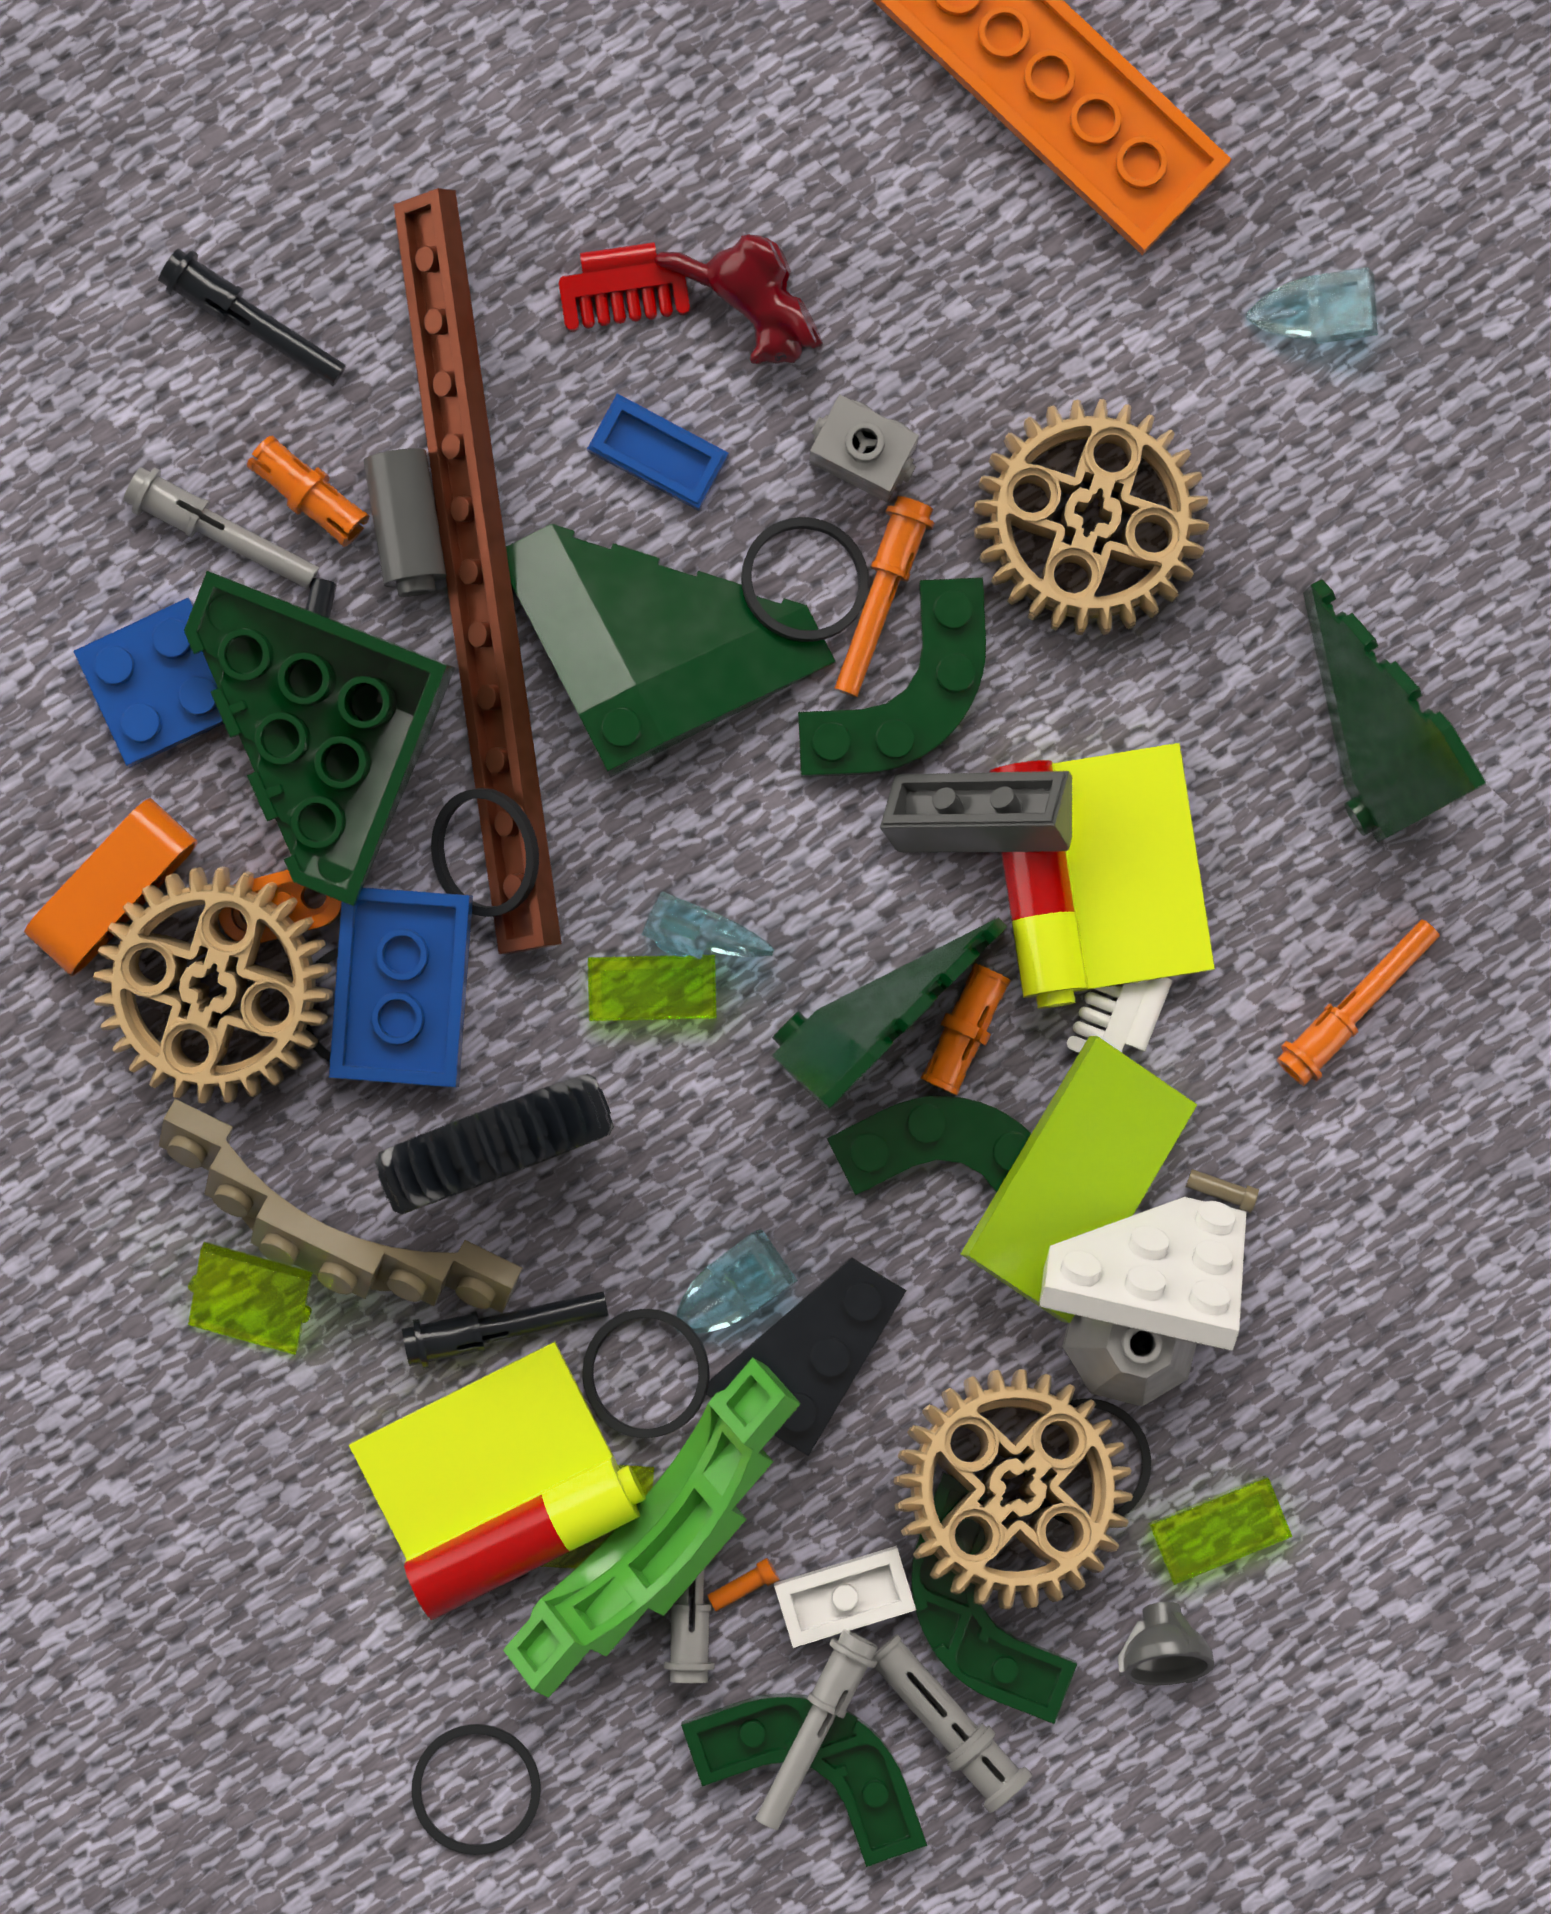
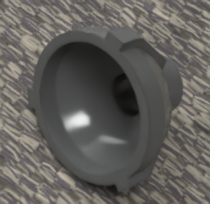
M1157 1602L1142 1609L1143 1621H1137L1117 1659L1119 1676H1125L1127 1680L1133 1683L1152 1686L1173 1685L1184 1682L1187 1684L1198 1681V1678L1205 1676L1214 1668L1212 1649L1205 1638L1192 1629L1181 1613L1180 1605L1175 1602Z

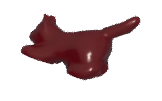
M743 235L735 246L719 252L706 264L681 252H661L657 254L654 260L657 265L678 272L701 285L710 287L719 297L741 312L754 325L756 346L749 357L752 364H761L765 361L774 364L783 362L795 363L801 357L802 346L815 349L823 345L817 327L801 298L794 297L787 292V281L790 277L791 269L780 246L770 239L763 238L760 235Z

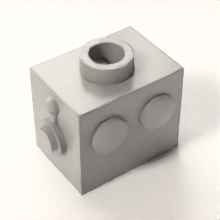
M839 394L829 415H825L824 418L819 417L811 434L815 436L813 439L815 442L810 450V464L887 503L897 484L902 485L903 481L908 483L916 468L912 464L914 459L911 457L917 448L919 435L911 431L903 423L887 419L873 412L871 408L862 402L850 400ZM854 438L860 443L858 450L853 447L852 440ZM866 448H875L870 453H864Z

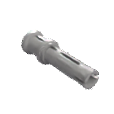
M898 1634L894 1635L875 1652L873 1656L877 1660L875 1669L948 1751L945 1758L948 1760L947 1765L953 1772L961 1770L984 1796L983 1806L989 1813L996 1811L1030 1780L1032 1773L1026 1767L1018 1768L993 1740L996 1734L989 1725L985 1726L983 1723L976 1726L946 1692L940 1682L931 1675L901 1641V1637ZM907 1675H908L909 1678L917 1685V1687L924 1693V1695L932 1702V1704L939 1710V1712L941 1713V1715H940V1714L938 1713V1711L930 1704V1702L923 1696V1694L915 1687V1685L908 1679ZM952 1726H953L954 1729L962 1736V1739H961L960 1736L953 1730Z

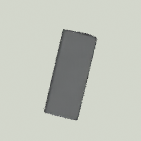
M1069 771L895 774L880 828L895 850L903 853L1068 851L1072 839V775Z

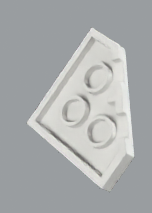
M1182 1197L1051 1245L1044 1265L1039 1306L1233 1351L1240 1324L1246 1211L1231 1208L1217 1201L1205 1202Z

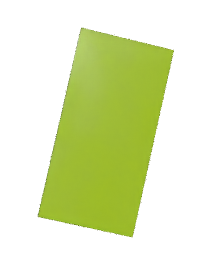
M1089 1036L960 1255L1039 1306L1044 1265L1050 1246L1133 1216L1197 1104L1100 1037ZM1040 1307L1061 1322L1070 1323L1075 1314Z

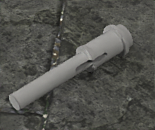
M140 467L134 474L125 492L123 501L133 506L132 512L136 515L144 511L185 532V535L191 538L198 532L306 589L310 588L312 579L318 573V566L208 509L210 501L205 498L201 499L161 478V470L153 468L150 472Z
M704 1569L693 1581L691 1630H689V1587L679 1597L678 1603H674L670 1608V1661L664 1662V1669L670 1670V1682L708 1683V1670L715 1669V1663L709 1662V1618L711 1604L703 1603Z
M843 1629L839 1639H831L829 1645L834 1650L813 1691L807 1697L813 1705L755 1817L758 1822L771 1829H779L836 1716L840 1718L845 1717L846 1709L867 1668H875L877 1660L873 1656L878 1647L851 1631Z

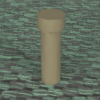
M1191 1169L1185 1186L1239 1205L1240 1210L1249 1213L1252 1212L1259 1193V1189L1247 1185L1245 1188Z

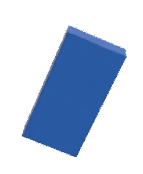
M618 393L587 448V451L698 511L729 456V453Z

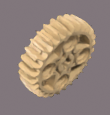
M1078 399L1073 400L1070 409V419L1066 420L1062 419L1055 406H1050L1046 412L1048 426L1043 429L1032 417L1025 419L1024 430L1028 439L1024 442L1013 433H1008L1005 436L1004 444L1012 454L1010 459L998 453H992L989 459V465L1001 474L1000 477L983 476L980 479L979 488L989 494H993V499L979 500L974 504V512L976 514L990 517L989 523L975 528L974 536L976 539H992L994 544L981 553L980 560L982 563L999 560L1002 565L992 577L991 582L993 585L996 586L1011 579L1015 584L1008 598V602L1011 605L1028 596L1033 600L1028 613L1029 619L1034 620L1044 608L1053 611L1051 629L1057 630L1065 617L1070 616L1074 617L1077 635H1083L1091 618H1097L1098 627L1103 635L1109 634L1112 627V616L1119 615L1127 629L1133 628L1136 624L1134 608L1138 606L1150 618L1156 616L1159 608L1153 596L1158 593L1164 599L1173 602L1179 594L1169 579L1173 576L1178 580L1189 582L1194 574L1191 568L1181 562L1182 558L1198 559L1203 555L1204 547L1189 541L1190 535H1202L1209 529L1208 522L1192 518L1193 512L1204 509L1208 504L1207 496H1190L1189 490L1196 486L1203 478L1201 472H1192L1183 475L1180 470L1190 457V450L1185 449L1171 456L1166 449L1175 435L1173 430H1168L1157 439L1153 438L1149 433L1153 426L1154 416L1150 414L1140 422L1138 427L1129 424L1131 419V406L1129 404L1123 406L1116 419L1108 418L1107 403L1104 399L1099 400L1093 416H1085L1081 401ZM1072 440H1087L1080 455L1074 477L1040 465H1032L1039 456L1055 446ZM1105 443L1121 447L1126 454L1127 466L1117 472H1107L1101 469L1095 462L1094 449ZM1141 457L1150 464L1162 481L1168 496L1170 509L1130 495ZM1082 481L1089 483L1088 489L1079 488ZM1025 483L1038 485L1046 493L1047 506L1035 513L1023 511L1014 501V489ZM1112 491L1119 493L1117 499L1110 497ZM1061 492L1071 494L1062 511L1060 524L1050 521L1060 503ZM1097 498V506L1100 507L1099 518L1107 521V524L1098 523L1094 531H1091L1088 537H1085L1083 534L1085 529L1082 528L1083 517L1074 512H1084L1088 504H1091L1093 499ZM1122 512L1130 514L1131 517L1121 534V542L1110 541L1121 522ZM1146 522L1156 523L1166 532L1168 538L1167 547L1163 551L1156 553L1147 552L1136 542L1135 528ZM1011 524L1021 530L1053 540L1042 571V578H1039L1021 557L1014 541ZM1064 535L1072 537L1070 545L1062 542ZM1094 545L1104 546L1100 554L1092 552ZM1109 558L1137 568L1151 570L1146 577L1128 589L1107 596H1094L1101 583ZM1067 562L1078 564L1087 574V588L1077 593H1069L1060 589L1054 578L1055 568Z
M197 867L191 869L189 873L190 887H185L180 876L174 873L165 878L168 892L166 896L156 885L146 886L143 888L142 893L149 906L145 908L138 902L134 904L127 902L123 906V910L133 921L132 924L129 925L119 921L118 923H111L108 927V930L121 940L120 944L103 945L98 950V954L114 961L112 968L94 972L93 976L95 980L111 983V991L96 998L94 1001L97 1006L114 1007L115 1015L101 1024V1029L113 1030L121 1027L125 1036L114 1045L113 1052L119 1053L133 1047L138 1055L134 1058L129 1070L134 1073L149 1064L153 1066L155 1070L149 1084L153 1088L161 1085L169 1077L174 1078V1098L184 1096L191 1087V1084L197 1085L198 1102L206 1103L212 1098L215 1086H219L223 1101L230 1103L237 1097V1083H242L249 1097H254L261 1093L262 1090L260 1074L275 1086L284 1080V1075L278 1065L279 1061L295 1070L303 1064V1059L294 1049L296 1044L306 1049H312L317 1045L318 1039L306 1030L307 1024L321 1026L327 1023L328 1016L319 1010L313 1009L314 1002L326 1001L332 998V990L316 986V979L331 972L332 966L322 963L313 964L311 956L326 946L325 941H305L302 934L311 927L314 920L312 917H308L295 923L292 921L289 915L297 905V899L294 897L290 898L278 906L272 902L278 886L276 883H268L258 893L252 891L254 874L247 871L243 873L238 879L236 886L230 885L229 868L219 867L215 871L212 884H208L204 869ZM205 904V908L199 917L192 943L168 935L152 933L160 923L174 913L185 908ZM223 908H235L245 917L247 931L241 941L230 940L221 933L218 926V918ZM266 926L275 934L285 949L293 977L254 964ZM145 948L154 949L165 958L167 965L166 974L160 982L151 981L140 970L139 957ZM207 951L206 957L186 968L187 959H194ZM217 968V972H219L218 983L227 987V991L214 997L210 1002L211 998L208 997L209 986L201 983V978L213 973ZM249 979L255 981V983L247 989V980ZM180 982L179 990L172 988ZM264 989H277L286 996L289 1003V1014L285 1020H272L262 1012L260 996ZM135 994L172 1006L161 1043L153 1036L144 1023L136 1003ZM241 1001L240 1010L230 1012L219 1021L220 1015ZM235 1027L261 1036L275 1038L267 1047L254 1056L243 1061L221 1065L228 1051ZM185 1030H197L207 1039L209 1053L205 1061H193L182 1051L181 1036Z
M1019 1369L1013 1373L1011 1385L1005 1387L1001 1371L994 1370L988 1375V1390L983 1391L977 1378L972 1376L963 1382L967 1396L964 1400L953 1388L946 1389L942 1392L941 1396L948 1410L944 1413L934 1405L926 1406L922 1413L928 1422L932 1424V1427L929 1430L917 1425L910 1427L908 1435L919 1443L920 1447L918 1450H901L898 1454V1458L912 1465L913 1469L912 1473L894 1477L895 1485L911 1488V1497L894 1504L895 1510L903 1512L913 1511L915 1521L901 1529L903 1536L921 1533L925 1540L915 1550L913 1556L919 1559L934 1554L938 1558L930 1572V1576L933 1579L942 1577L950 1570L955 1573L956 1576L950 1589L955 1595L962 1593L970 1583L975 1584L974 1602L978 1605H983L988 1601L992 1590L998 1591V1603L1001 1609H1011L1015 1599V1592H1021V1598L1027 1609L1037 1607L1039 1588H1043L1050 1601L1057 1602L1062 1600L1063 1593L1059 1581L1064 1579L1075 1590L1085 1587V1581L1078 1569L1083 1566L1093 1573H1100L1105 1566L1094 1554L1096 1549L1114 1552L1119 1548V1544L1106 1534L1107 1529L1127 1527L1129 1523L1128 1519L1113 1513L1114 1505L1132 1501L1133 1495L1122 1490H1115V1481L1130 1475L1132 1470L1130 1467H1112L1110 1457L1117 1455L1124 1449L1122 1442L1105 1445L1101 1439V1436L1113 1425L1112 1421L1108 1419L1092 1425L1087 1418L1096 1405L1095 1401L1091 1399L1074 1408L1070 1405V1402L1073 1398L1075 1387L1068 1384L1054 1396L1050 1394L1052 1376L1048 1374L1041 1375L1034 1388H1028L1027 1371ZM1012 1407L1029 1409L1039 1412L1040 1415L1028 1424L1021 1434L1011 1442L989 1420L981 1416L980 1413L997 1408ZM1049 1424L1061 1427L1069 1437V1451L1062 1459L1052 1458L1042 1447V1432ZM959 1427L972 1430L979 1438L981 1445L980 1453L976 1460L971 1463L960 1460L952 1451L950 1444L951 1436L955 1429ZM997 1453L1003 1458H1009L1019 1453L1024 1454L1021 1460L1014 1458L995 1464L985 1472L981 1481L973 1474L991 1464ZM1084 1456L1088 1463L1092 1480V1502L1089 1515L1059 1487L1062 1481L1083 1460ZM937 1462L942 1469L953 1476L969 1491L941 1523L933 1498V1477ZM1025 1472V1477L1022 1479L1024 1483L1019 1489L1020 1494L1025 1498L1024 1501L1017 1499L1000 1505L1003 1500L1002 1495L1007 1489L1001 1478L1009 1479ZM1046 1475V1480L1042 1482L1040 1479ZM985 1494L988 1498L980 1504L978 1500ZM1045 1498L1052 1504V1506L1042 1508L1035 1513L1028 1525L1020 1520L1004 1526L1001 1524L1005 1518L1010 1520L1033 1513L1041 1506ZM1055 1515L1067 1519L1074 1529V1541L1065 1552L1053 1548L1046 1537L1047 1524ZM965 1518L976 1521L984 1530V1545L980 1552L975 1555L965 1553L956 1543V1527ZM1015 1536L1047 1565L1028 1571H1003L987 1567L985 1564L994 1558L1010 1539Z

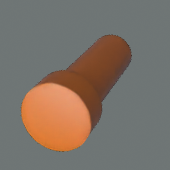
M765 1558L756 1564V1568L709 1593L707 1596L715 1611H719L765 1584L770 1586L779 1581V1576L770 1560Z

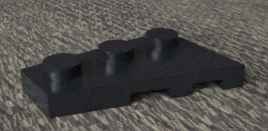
M851 1257L721 1371L715 1374L709 1380L706 1395L713 1398L716 1393L725 1390L752 1358H755L768 1366L801 1403L774 1436L809 1456L907 1290Z

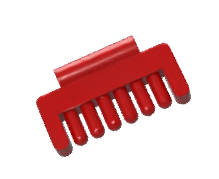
M655 242L580 253L583 273L562 276L559 279L565 327L570 332H575L579 328L576 300L578 299L583 326L590 329L595 325L591 297L595 298L598 323L601 326L609 325L610 313L607 295H610L614 321L617 324L624 323L626 313L623 293L625 292L629 318L634 322L639 321L642 314L638 290L642 292L645 316L648 319H654L657 316L654 288H657L662 316L669 317L673 313L669 286L673 287L677 313L679 315H686L690 311L686 277L656 264L654 261L657 256Z

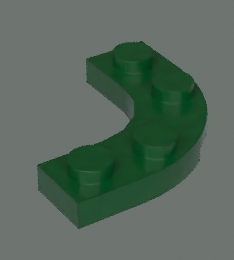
M983 577L919 581L922 640L919 667L907 688L889 702L865 709L798 712L801 777L864 775L898 769L926 756L953 733L969 711L979 690L984 672L986 628Z
M929 1096L911 1099L883 1109L826 1139L855 1196L913 1166L935 1160L962 1163L981 1174L997 1193L1030 1137L1031 1132L1011 1116L982 1102L961 1097Z
M942 1471L933 1495L940 1523L969 1492L961 1483L945 1471ZM983 1494L978 1502L981 1504L988 1497ZM965 1518L956 1527L955 1539L962 1551L975 1555L980 1552L984 1545L985 1534L979 1523ZM921 1533L918 1534L914 1552L920 1544L925 1542ZM934 1554L919 1559L913 1556L911 1585L916 1614L925 1637L944 1666L962 1683L977 1693L1055 1724L1077 1667L1076 1660L1019 1639L993 1622L982 1605L975 1604V1584L970 1583L962 1593L955 1595L950 1591L953 1579L956 1576L955 1573L950 1570L942 1577L933 1579L930 1576V1572L938 1558Z
M781 1693L756 1696L682 1721L681 1727L701 1785L705 1786L762 1765L783 1763L813 1705L807 1699L808 1695ZM846 1710L847 1713L844 1718L838 1716L834 1718L810 1768H813L834 1785L845 1804L865 1865L868 1867L925 1847L927 1842L905 1778L891 1750L868 1724Z

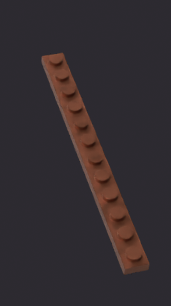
M437 188L394 204L439 532L447 575L446 582L475 789L488 788L497 790L513 799L529 818L536 834L539 848L538 875L527 899L513 911L493 916L498 953L510 954L560 945L562 941L456 190ZM477 798L492 906H499L512 898L523 880L526 867L524 840L516 822L505 809L492 801Z

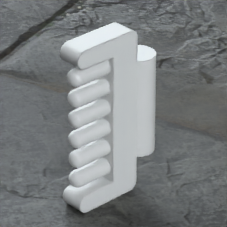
M1161 978L1123 984V986L1116 985L1095 989L1118 998L1117 1001L1094 992L1086 993L1084 1000L1087 1004L1108 1011L1112 1015L1109 1016L1089 1007H1081L1079 1009V1016L1082 1019L1105 1027L1106 1030L1104 1031L1078 1021L1074 1023L1073 1031L1087 1038L1089 1036H1098L1120 1052H1122L1125 1044L1145 1052L1173 980ZM1071 1036L1067 1040V1047L1071 1051L1079 1053L1087 1040Z

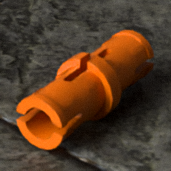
M273 435L264 439L252 453L255 458L248 459L247 467L262 479H265L280 494L287 498V506L297 515H300L301 512L305 513L343 547L352 543L363 531L364 527L359 523L362 525L367 524L370 516L328 483L330 477L319 467L312 470L284 447Z
M974 963L966 986L952 1013H945L940 1025L945 1028L934 1054L920 1079L951 1094L958 1095L966 1076L965 1074L980 1044L986 1046L991 1036L987 1029L1000 1000H1002L1011 982L1009 978Z

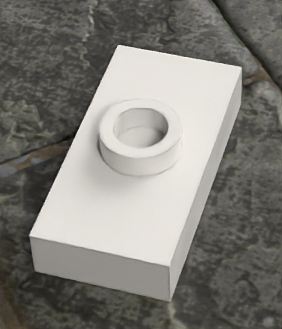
M897 1546L774 1583L793 1648L840 1634L843 1629L850 1631L916 1610Z

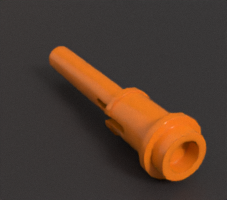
M897 496L895 505L887 506L885 513L890 516L875 560L872 561L870 566L877 573L834 687L835 690L841 693L858 697L900 580L909 581V573L926 529H933L934 522L930 520L933 508L922 502L904 496Z
M1421 919L1337 1007L1328 1004L1324 1011L1293 1043L1285 1041L1281 1045L1283 1053L1277 1058V1062L1283 1070L1303 1086L1311 1079L1319 1081L1323 1076L1320 1069L1351 1037H1354L1359 1032L1355 1024L1440 937L1437 930L1427 921Z

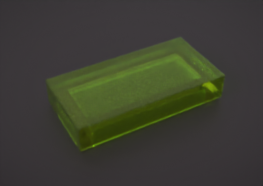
M716 955L588 957L589 1021L717 1019Z
M1266 1475L1148 1523L1173 1585L1293 1537L1269 1477Z

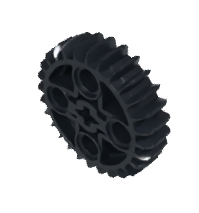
M583 1074L497 1104L379 1152L375 1159L378 1171L377 1176L392 1210L402 1215L609 1136L614 1127L610 1116L611 1111L596 1077Z

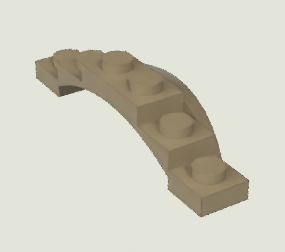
M177 1099L173 1101L163 1119L159 1147L167 1150L169 1156L183 1166L193 1169L202 1167L209 1170L204 1195L212 1198L213 1202L224 1212L241 1217L253 1230L250 1243L259 1247L260 1252L270 1261L282 1266H292L294 1264L316 1275L320 1283L326 1288L343 1295L353 1293L366 1299L370 1290L392 1291L402 1299L412 1302L422 1300L435 1306L442 1290L447 1286L455 1290L461 1300L473 1307L480 1309L490 1307L503 1313L514 1292L522 1267L467 1240H464L457 1253L421 1252L374 1243L330 1227L294 1207L271 1190L246 1166L229 1145L232 1126Z

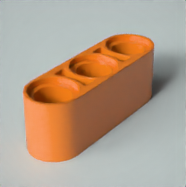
M152 798L146 799L118 825L37 912L26 926L24 933L71 977L76 975L98 954L99 948L106 945L114 937L108 930L109 925L119 921L127 923L130 920L123 910V906L127 902L133 904L138 902L144 905L146 900L142 893L143 888L148 885H156L159 888L165 882L166 876L171 875L192 853L198 841Z

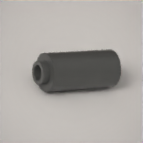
M420 448L398 449L366 457L363 462L384 586L397 587L399 597L419 596L436 591L435 581L443 579L447 575L426 450Z

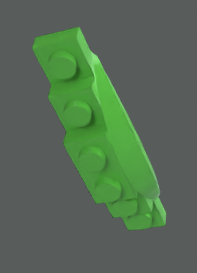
M752 1358L725 1390L713 1396L678 1455L645 1496L646 1500L637 1505L640 1517L617 1528L581 1565L544 1595L533 1607L530 1619L503 1649L533 1691L549 1698L590 1649L607 1657L647 1609L664 1616L745 1522L746 1517L736 1505L773 1463V1460L762 1448L801 1404L768 1366Z

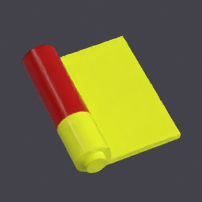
M1180 743L1053 763L1049 760L1020 762L996 767L989 771V773L1069 771L1072 775V839L1069 850L1001 852L1023 998L1036 997L1038 1009L1058 1007L1076 1003L1074 992L1215 970Z
M556 1341L349 1444L406 1557L404 1568L414 1595L425 1614L431 1620L639 1518L640 1512L637 1504L646 1500L640 1482L630 1465L622 1469L619 1468Z

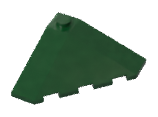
M549 524L506 546L511 585L610 778L836 663L825 640L814 642L793 641L781 637L763 626L749 609L743 594L742 584L698 571L696 576L659 565L660 558L614 543L611 549L577 539L574 538L575 531L554 524ZM756 596L763 609L781 624L799 630L819 629L807 605L783 598L782 604Z
M206 571L184 628V633L193 653L203 652L218 687L210 691L230 738L239 735L255 772L247 775L266 821L276 819L291 856L285 858L284 862L294 883L355 906L434 724L455 667L226 577Z
M1320 579L1310 585L1303 592L1344 785L1351 797V800L1344 803L1357 830L1363 836L1372 832L1378 843L1487 782L1455 728L1441 711L1434 713L1428 708L1421 712L1419 702L1417 701L1418 698L1422 697L1420 688L1396 661L1390 664L1386 659L1377 662L1375 652L1373 651L1379 647L1377 641L1353 613L1347 615L1343 611L1335 615L1331 602L1336 600V597L1325 581Z
M998 917L817 1009L808 1019L800 1011H797L772 1037L780 1046L772 1054V1057L824 1109H830L890 1048L894 1041L932 1005L938 996L1008 926Z

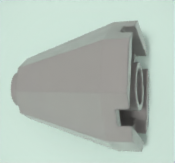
M1075 1315L1067 1325L1062 1347L1091 1394L1143 1407L1188 1380L1197 1342ZM1142 1331L1149 1336L1148 1345L1146 1348H1137L1136 1352L1133 1353L1130 1349V1339L1134 1333Z

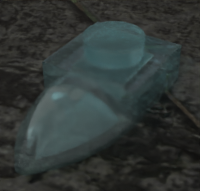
M1369 267L1306 276L1287 282L1257 301L1246 313V320L1273 335L1292 339H1311L1315 344L1378 335L1374 273Z
M663 891L654 904L642 932V936L654 940L661 950L679 957L691 955L701 959L705 950L729 956L764 957L772 956L775 950L765 940L742 925Z
M761 1228L752 1232L700 1272L683 1295L676 1316L687 1323L696 1334L726 1329L754 1314L798 1280Z

